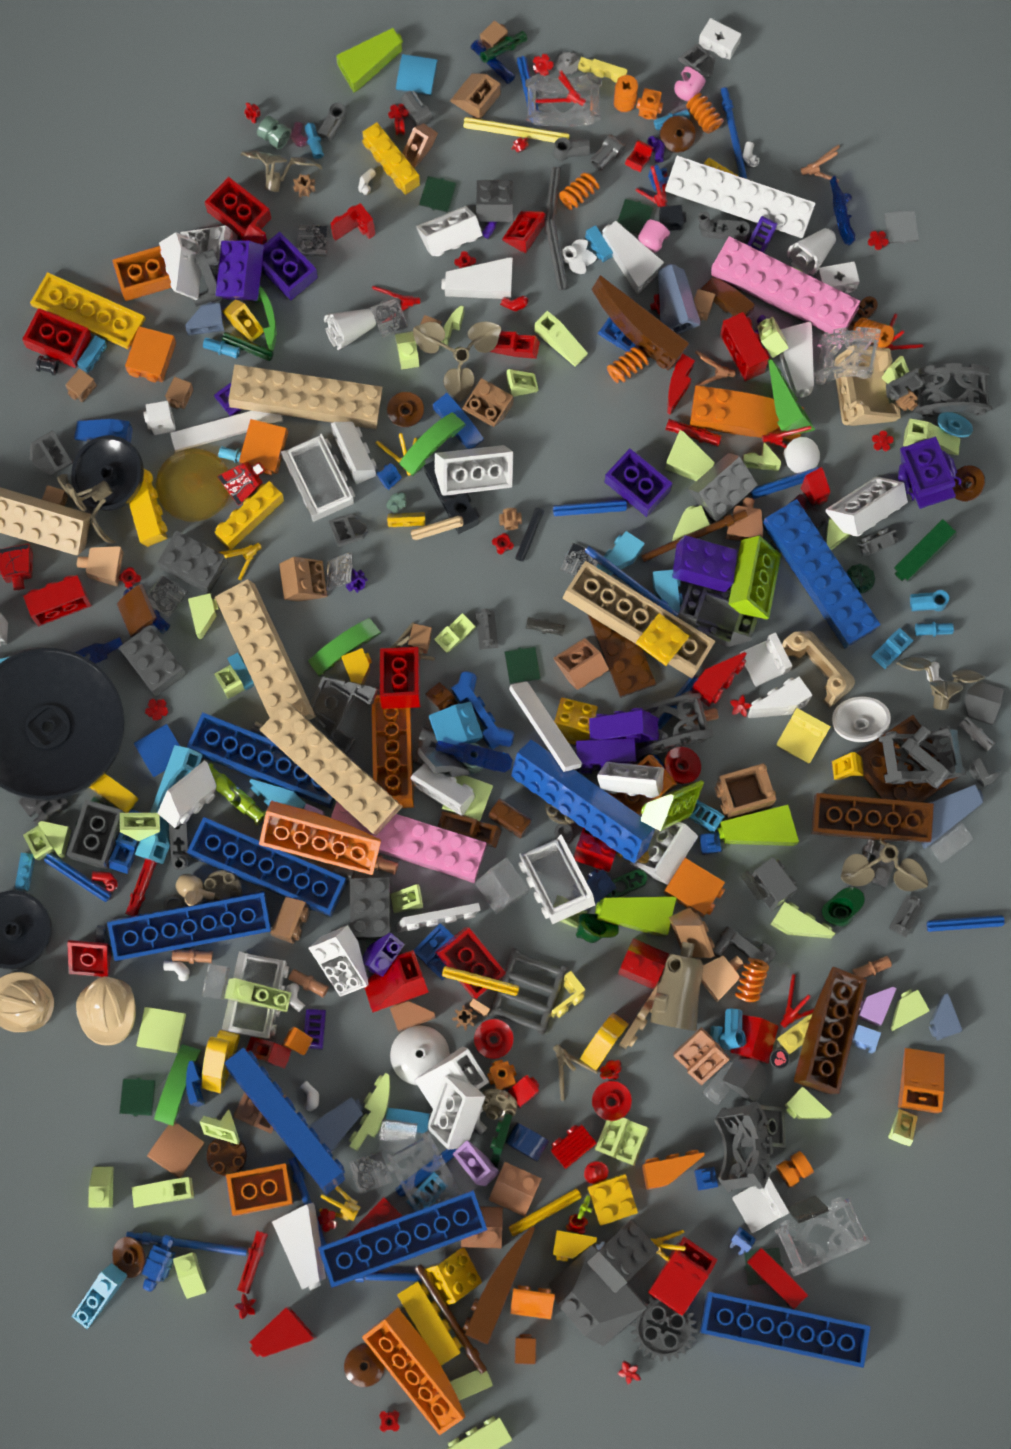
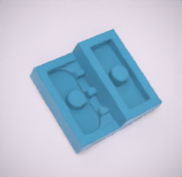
M402 54L396 90H410L419 94L432 95L438 60Z

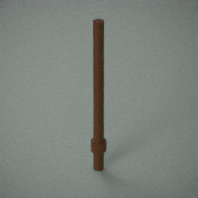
M743 510L734 515L729 514L724 516V519L686 536L698 539L725 526L730 527L735 524L734 522L748 517L747 512ZM682 537L642 554L643 561L645 562L675 549Z
M422 1264L415 1267L414 1269L466 1350L468 1359L473 1361L480 1374L487 1371L479 1357V1351L470 1343Z

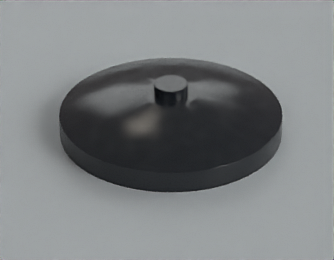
M111 435L100 436L86 443L76 455L71 471L72 485L76 493L90 489L103 480L107 482L113 493L105 498L106 502L99 509L101 511L117 510L131 502L139 492L144 477V465L138 450L128 441ZM92 497L82 501L94 509L100 503L99 500L95 502Z
M4 891L0 893V968L7 970L20 969L34 963L47 949L52 933L51 919L45 906L32 895L22 891Z

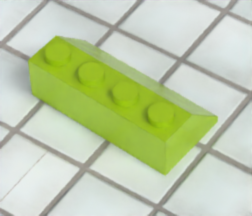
M761 536L741 540L734 582L728 604L740 614L769 619L781 554Z
M700 780L645 803L641 810L643 815L640 821L662 831L690 817L701 793L704 781Z

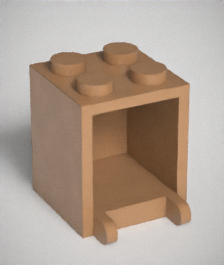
M764 763L719 776L716 787H714L717 798H721L722 805H720L722 814L727 816L728 820L772 808L776 801V794L773 791L767 767ZM729 790H730V792H731V795H732V798H733V801H734V804H735V807H736V808H734V806H733V803H732V800H731V797H730V794H729Z

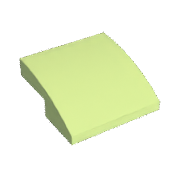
M465 775L454 777L457 779L456 782L462 786L466 784L471 787L475 795L473 802L463 816L477 819L480 822L493 785ZM445 805L442 806L443 810L459 815Z
M145 1007L137 1046L178 1053L186 1014Z
M624 1117L616 1121L606 1120L595 1150L635 1166L649 1128Z

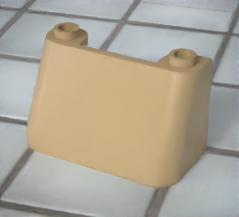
M853 345L836 357L834 372L841 419L844 425L857 426L887 423L901 418L899 406L896 403L889 404L886 394V382L881 378L884 375V371L892 364L889 348Z
M812 631L794 632L783 641L782 646L788 657L794 656L799 660L806 654L828 679L824 687L827 695L823 702L829 708L852 690L855 684L854 677Z

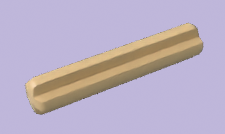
M456 516L411 531L412 539L418 540L461 527L464 524L461 516Z

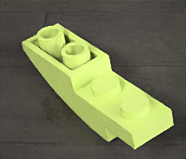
M387 1073L384 1076L380 1075L374 1084L376 1089L373 1094L369 1092L364 1100L366 1104L364 1108L370 1111V1114L363 1116L360 1121L362 1125L358 1132L354 1131L349 1139L351 1142L350 1147L356 1151L359 1150L368 1134L373 1138L376 1137L384 1121L390 1098V1076Z

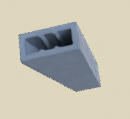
M674 264L666 265L665 268L658 270L660 321L677 334L699 326L700 319L685 270Z
M976 785L930 802L934 803L931 843L921 842L924 849L928 848L983 803V794L980 789H977Z
M351 1097L307 1128L310 1129L312 1127L321 1140L319 1143L321 1145L325 1143L332 1154L363 1117L361 1111L364 1108L358 1099L354 1101Z

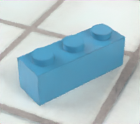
M595 225L586 230L585 238L591 243L592 249L597 252L599 260L601 259L602 262H605L612 258L613 251L597 226Z
M95 335L77 362L80 369L87 373L93 370L94 364L100 359L102 352L107 348L105 340Z
M237 652L228 657L227 659L240 678L244 689L247 691L254 687L255 684L244 664L242 656H239Z
M21 853L15 883V889L18 891L29 892L35 861L33 854Z

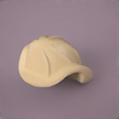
M13 972L0 977V1027L11 1032H29L44 1026L51 1018L54 1010V998L49 987L36 976L25 972Z
M100 977L87 986L77 999V1017L82 1030L90 1040L100 1045H115L128 1037L136 1017L134 995L129 984L116 978Z

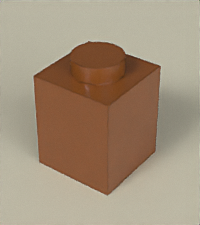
M520 1334L519 1338H515V1364H535L536 1338H532V1334Z

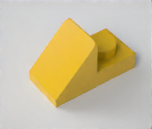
M851 752L832 761L834 780L864 775L862 757L856 752Z

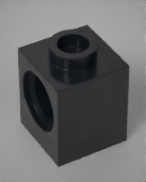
M682 205L662 206L659 210V222L669 231L682 230L683 223H686V212H682Z

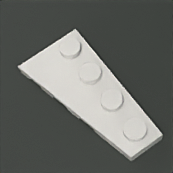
M479 903L404 917L396 925L397 932L411 931L425 926L431 927L442 922L452 923L463 917L464 920L472 919L480 911Z

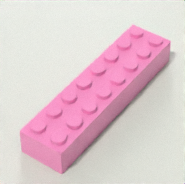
M730 236L711 268L712 276L804 322L811 321L813 326L841 340L859 309L860 300Z
M336 802L331 816L335 820L346 823L380 839L381 844L378 853L472 883L476 881L487 847L486 842L398 814L388 822L378 835H374L339 802Z

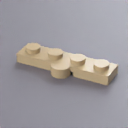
M658 984L619 1045L624 1049L628 1045L630 1047L633 1046L638 1038L635 1036L638 1029L643 1030L648 1020L645 1018L649 1012L652 1013Z

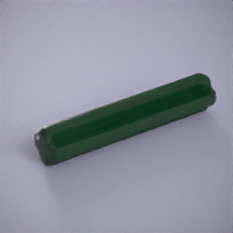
M225 332L222 336V341H225L226 344L240 347V350L267 361H271L273 358V351L228 332Z

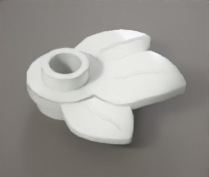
M576 240L571 246H566L561 251L563 262L569 264L570 269L577 274H585L586 266L593 264L597 259L592 252L587 250V240ZM571 254L573 257L569 258L566 255Z

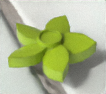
M587 1195L581 1204L577 1218L582 1219L586 1211L591 1213L592 1209L587 1207L590 1203V1196Z

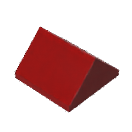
M520 211L502 240L526 254L544 228L545 213Z
M68 940L69 974L108 977L112 947L107 943Z
M742 1015V1031L746 1036V1044L743 1047L731 1049L730 1053L769 1064L779 1026L763 1018Z

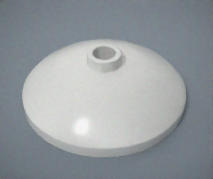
M854 697L845 700L836 707L832 716L835 731L841 737L854 742H868L881 737L888 730L891 722L888 708L879 700L870 697Z
M413 1026L402 1031L396 1037L391 1047L390 1059L395 1073L403 1081L417 1085L414 1079L448 1057L450 1052L445 1038L437 1030L427 1026ZM417 1051L423 1052L421 1058L416 1057Z

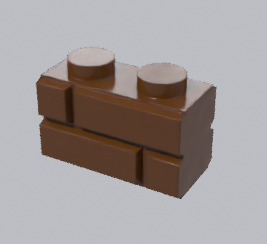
M500 798L489 813L491 820L509 832H514V835L520 839L532 824V819Z

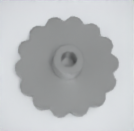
M564 52L556 59L557 70H562L565 75H572L574 72H577L580 62L579 57L575 53Z

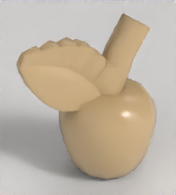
M182 874L176 881V889L185 898L188 906L200 904L203 898L214 900L215 893L203 890V882L197 876Z

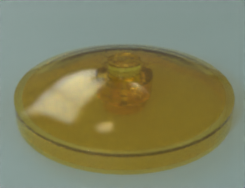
M203 449L179 451L170 456L158 471L156 491L159 501L169 514L183 521L197 522L211 518L225 506L230 496L217 477L228 471V469L218 456Z

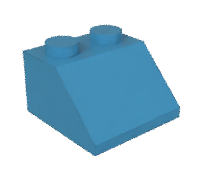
M471 702L456 704L429 715L441 752L462 748L467 744L477 743L483 738Z

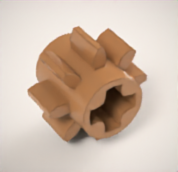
M299 174L298 179H294V192L299 191L300 197L302 195L309 197L311 192H315V187L313 186L315 185V179L310 180L309 174Z
M908 389L909 394L895 401L903 411L907 409L912 411L918 406L915 402L918 397L910 389Z
M516 508L504 509L503 514H499L500 526L504 525L505 530L518 529V524H522L521 512L517 513Z
M463 1005L461 1011L455 1009L458 1015L453 1017L452 1020L458 1021L456 1028L464 1026V1030L467 1031V1026H475L472 1019H476L477 1016L471 1014L473 1008H470L468 1011L465 1010ZM464 1013H466L467 1017H470L466 1023L459 1019Z

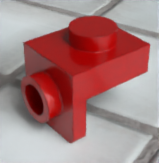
M638 140L634 150L626 159L625 165L641 173L648 164L654 148Z

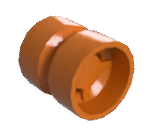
M800 1150L790 1156V1161L784 1160L776 1165L777 1171L789 1188L799 1183L800 1178L805 1179L814 1173L810 1163Z

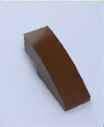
M712 277L701 288V290L715 294L714 303L725 313L729 312L735 316L744 312L747 317L754 311L755 304L738 290L716 277Z
M443 811L437 826L486 842L487 846L493 848L497 847L502 831L498 826Z

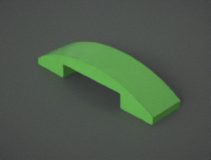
M259 285L258 301H255V303L263 302L270 326L263 328L269 350L274 351L277 336L276 321L268 296Z
M451 412L429 428L413 444L399 464L410 475L414 476L426 464L425 460L450 436L453 438L466 424Z
M368 618L333 639L311 657L308 662L320 677L334 667V664L342 659L341 656L349 654L363 643H368L381 634L373 621Z
M184 1044L181 1045L166 1080L154 1120L174 1126L180 1109V1103L186 1090L188 1063L192 1060L197 1062L201 1050Z

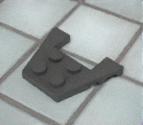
M324 676L310 702L316 715L314 719L321 728H324L329 733L332 741L340 746V750L345 754H349L356 738L340 729L342 722L355 696L368 704H373L380 688Z

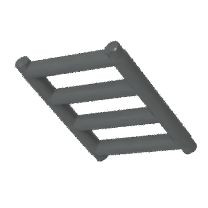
M513 948L504 970L506 974L502 977L501 981L508 983L512 979L551 994L547 1004L519 994L514 996L497 991L489 1016L507 1019L537 1030V1033L544 1035L551 1017V1011L554 1009L564 981L567 967H557L520 954L519 950ZM516 960L556 974L557 977L554 985L552 986L513 972ZM503 997L543 1011L540 1023L500 1009Z

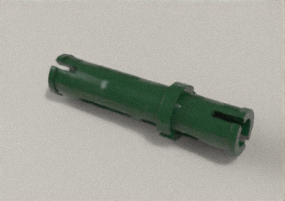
M520 31L513 36L506 37L504 41L481 52V60L487 63L509 50L513 51L518 45L528 40L526 33Z

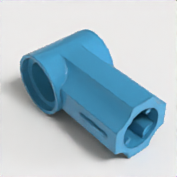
M938 590L934 593L910 594L911 611L935 610L940 612L946 608L949 602V595L944 590ZM935 598H942L944 603L938 604Z
M726 1009L724 1032L721 1033L719 1038L720 1045L724 1050L743 1047L746 1044V1036L742 1031L743 1011L739 1009Z

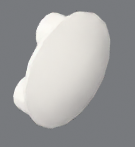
M807 437L793 439L783 451L787 466L795 474L816 468L820 460L818 446Z

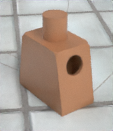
M744 498L742 506H735L732 515L746 510L748 517L736 521L734 525L728 527L725 539L741 541L755 536L763 538L762 510L753 508L754 499Z

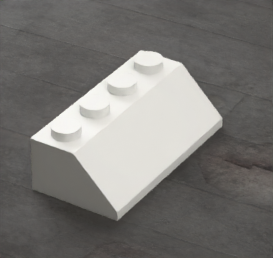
M501 445L435 453V473L441 494L445 496L511 488L513 451Z
M876 476L828 507L826 513L843 533L860 536L864 531L874 527L876 523L887 518L888 515L908 503L904 482Z

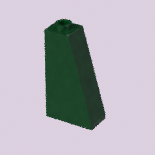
M942 519L894 567L896 571L894 574L901 581L905 579L909 582L957 536L956 531Z

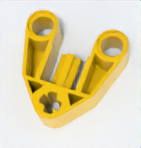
M612 1013L598 1030L580 1059L594 1070H597L629 1023L615 1013Z
M219 1030L217 1038L210 1036L206 1046L202 1070V1089L222 1094L230 1074L224 1062L236 1054L240 1039L239 1034Z

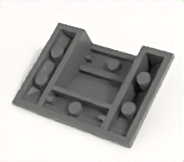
M689 583L678 614L679 619L715 640L716 644L725 647L751 641L758 617L738 613L728 604L731 589L721 592Z
M593 1244L549 1284L553 1294H555L558 1306L582 1334L601 1346H605L640 1315L647 1306L627 1283L614 1293L587 1262L599 1251Z

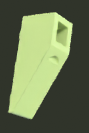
M546 311L535 323V333L575 367L587 356L586 350L550 312Z
M909 419L904 433L903 446L936 436L942 451L958 456L960 438L946 433L930 422Z
M784 902L771 922L772 926L787 935L832 938L835 935L832 927L825 923L821 925L815 921L816 918L807 912L805 914L798 910L799 907L791 902Z
M233 978L228 981L224 998L287 1012L291 992Z
M185 1177L132 1187L134 1208L193 1199L192 1178Z
M492 1416L484 1421L485 1426L477 1429V1427H474L466 1432L467 1437L462 1440L456 1438L449 1442V1448L447 1449H499L512 1441V1438L501 1418L498 1417L496 1419Z

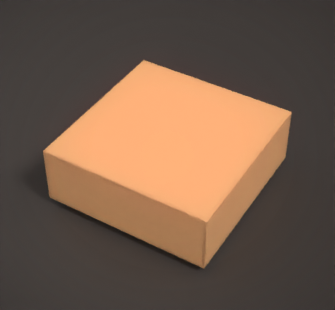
M473 998L470 1008L487 1017L490 1009Z

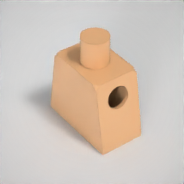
M119 546L90 548L88 557L78 556L77 567L86 568V574L90 579L118 586V576L121 571L124 552Z
M721 956L703 965L701 983L716 1002L740 978L736 971L744 964L738 956L729 962L724 956Z

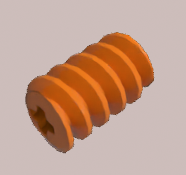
M631 75L619 77L615 85L614 106L621 112L631 111L636 105L638 83Z
M698 93L687 102L686 107L690 110L694 119L698 121L702 130L709 134L717 130L724 120L723 118L718 119L719 113L713 114L716 108H710L712 103L710 101L706 102L708 97H701L702 94Z
M582 173L580 177L575 179V182H571L570 186L565 187V190L559 193V197L562 203L569 210H572V205L575 208L579 207L577 201L581 204L584 202L582 197L589 198L587 192L593 195L595 193L593 187L599 190L600 186L591 174Z
M867 318L858 319L854 325L853 332L858 341L880 348L887 347L893 341L894 330L889 325Z
M636 346V348H631L630 352H625L624 356H620L618 360L613 361V365H608L607 370L616 383H619L618 380L624 383L626 382L625 375L631 378L630 371L636 374V367L642 370L643 366L641 363L649 365L645 353Z
M748 958V961L751 963L744 964L748 971H742L741 973L746 978H740L739 980L744 985L737 986L742 992H736L735 996L747 1002H756L761 997L762 986L765 984L764 979L767 977L766 972L770 967L762 960Z

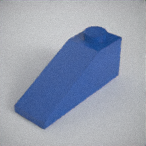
M124 420L77 421L74 439L87 441V439L92 440L100 436L111 435L120 437L130 443L133 429L130 422Z

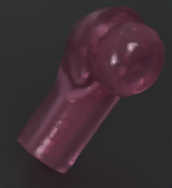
M295 122L290 138L296 146L304 147L307 139L301 135L303 124Z

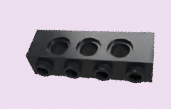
M435 460L424 465V472L449 518L461 516L463 519V526L455 528L458 535L477 526L480 515L475 507L472 508L470 505L471 498L469 494L461 493L455 497L443 496L435 473ZM463 507L466 511L459 513L457 509Z

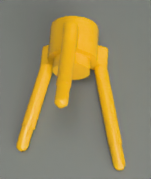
M339 1186L335 1190L348 1200L349 1203L345 1201L343 1205L321 1194V1198L341 1208L340 1212L343 1214L335 1212L336 1217L345 1221L349 1219L354 1221L361 1208L356 1205L358 1201L352 1199Z

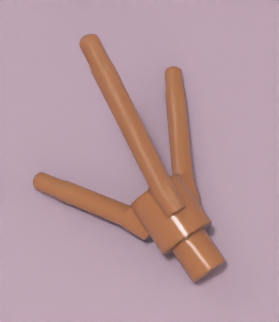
M835 146L814 163L807 164V167L801 168L802 175L814 174L815 176L838 183L839 179L821 173L819 166L838 154L836 150L840 146Z
M695 351V354L700 359L716 368L714 377L696 384L697 386L708 384L722 377L734 378L735 370L721 366L699 351Z

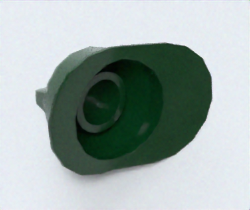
M855 887L842 889L823 906V917L834 927L850 924L854 915L864 906V894Z
M582 913L579 915L577 938L584 939L589 943H596L602 938H612L619 934L618 925L597 920V914Z

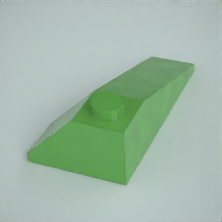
M770 359L768 362L775 410L779 418L777 422L782 431H790L807 426L812 427L810 430L795 434L814 431L815 428L800 404L796 403L798 398L788 388L789 384L778 365Z

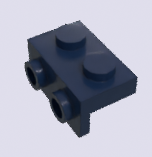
M596 869L588 875L589 879L586 882L593 894L595 904L617 888L604 869L601 871ZM577 884L572 886L573 891L570 894L575 898L582 896Z

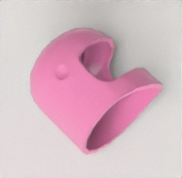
M686 66L681 73L684 81H677L674 90L680 99L689 101L693 96L701 92L706 81L699 72ZM686 72L691 74L690 78L687 77Z
M648 220L641 230L638 240L655 253L661 249L664 239L668 238L670 232L660 222Z

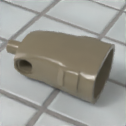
M683 942L680 956L674 954L668 956L659 980L650 1022L697 1031L703 962L702 960L692 958L695 944Z

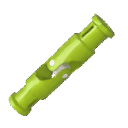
M209 763L208 766L217 785L215 790L225 796L242 814L248 815L254 821V824L258 826L265 819L266 811L263 812L251 797L235 786L225 774L219 773L212 763ZM238 797L241 798V803L236 801Z

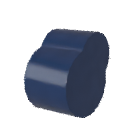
M516 1122L505 1143L538 1162L549 1141Z

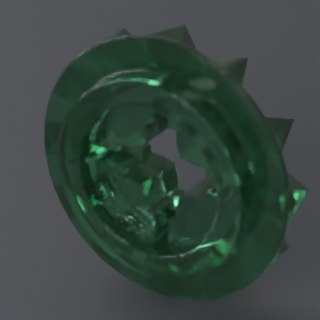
M860 563L852 565L847 570V575L859 593H866L872 589L876 578L874 571L868 565L865 566ZM860 572H861V574H862V577H865V578H866V579H863L861 585H860L859 579H856V578H855V577H858V575H859Z

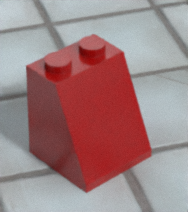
M633 938L618 975L654 990L669 953Z
M286 1307L249 1343L252 1345L250 1347L251 1351L257 1357L262 1356L263 1358L313 1341L317 1337L290 1307Z

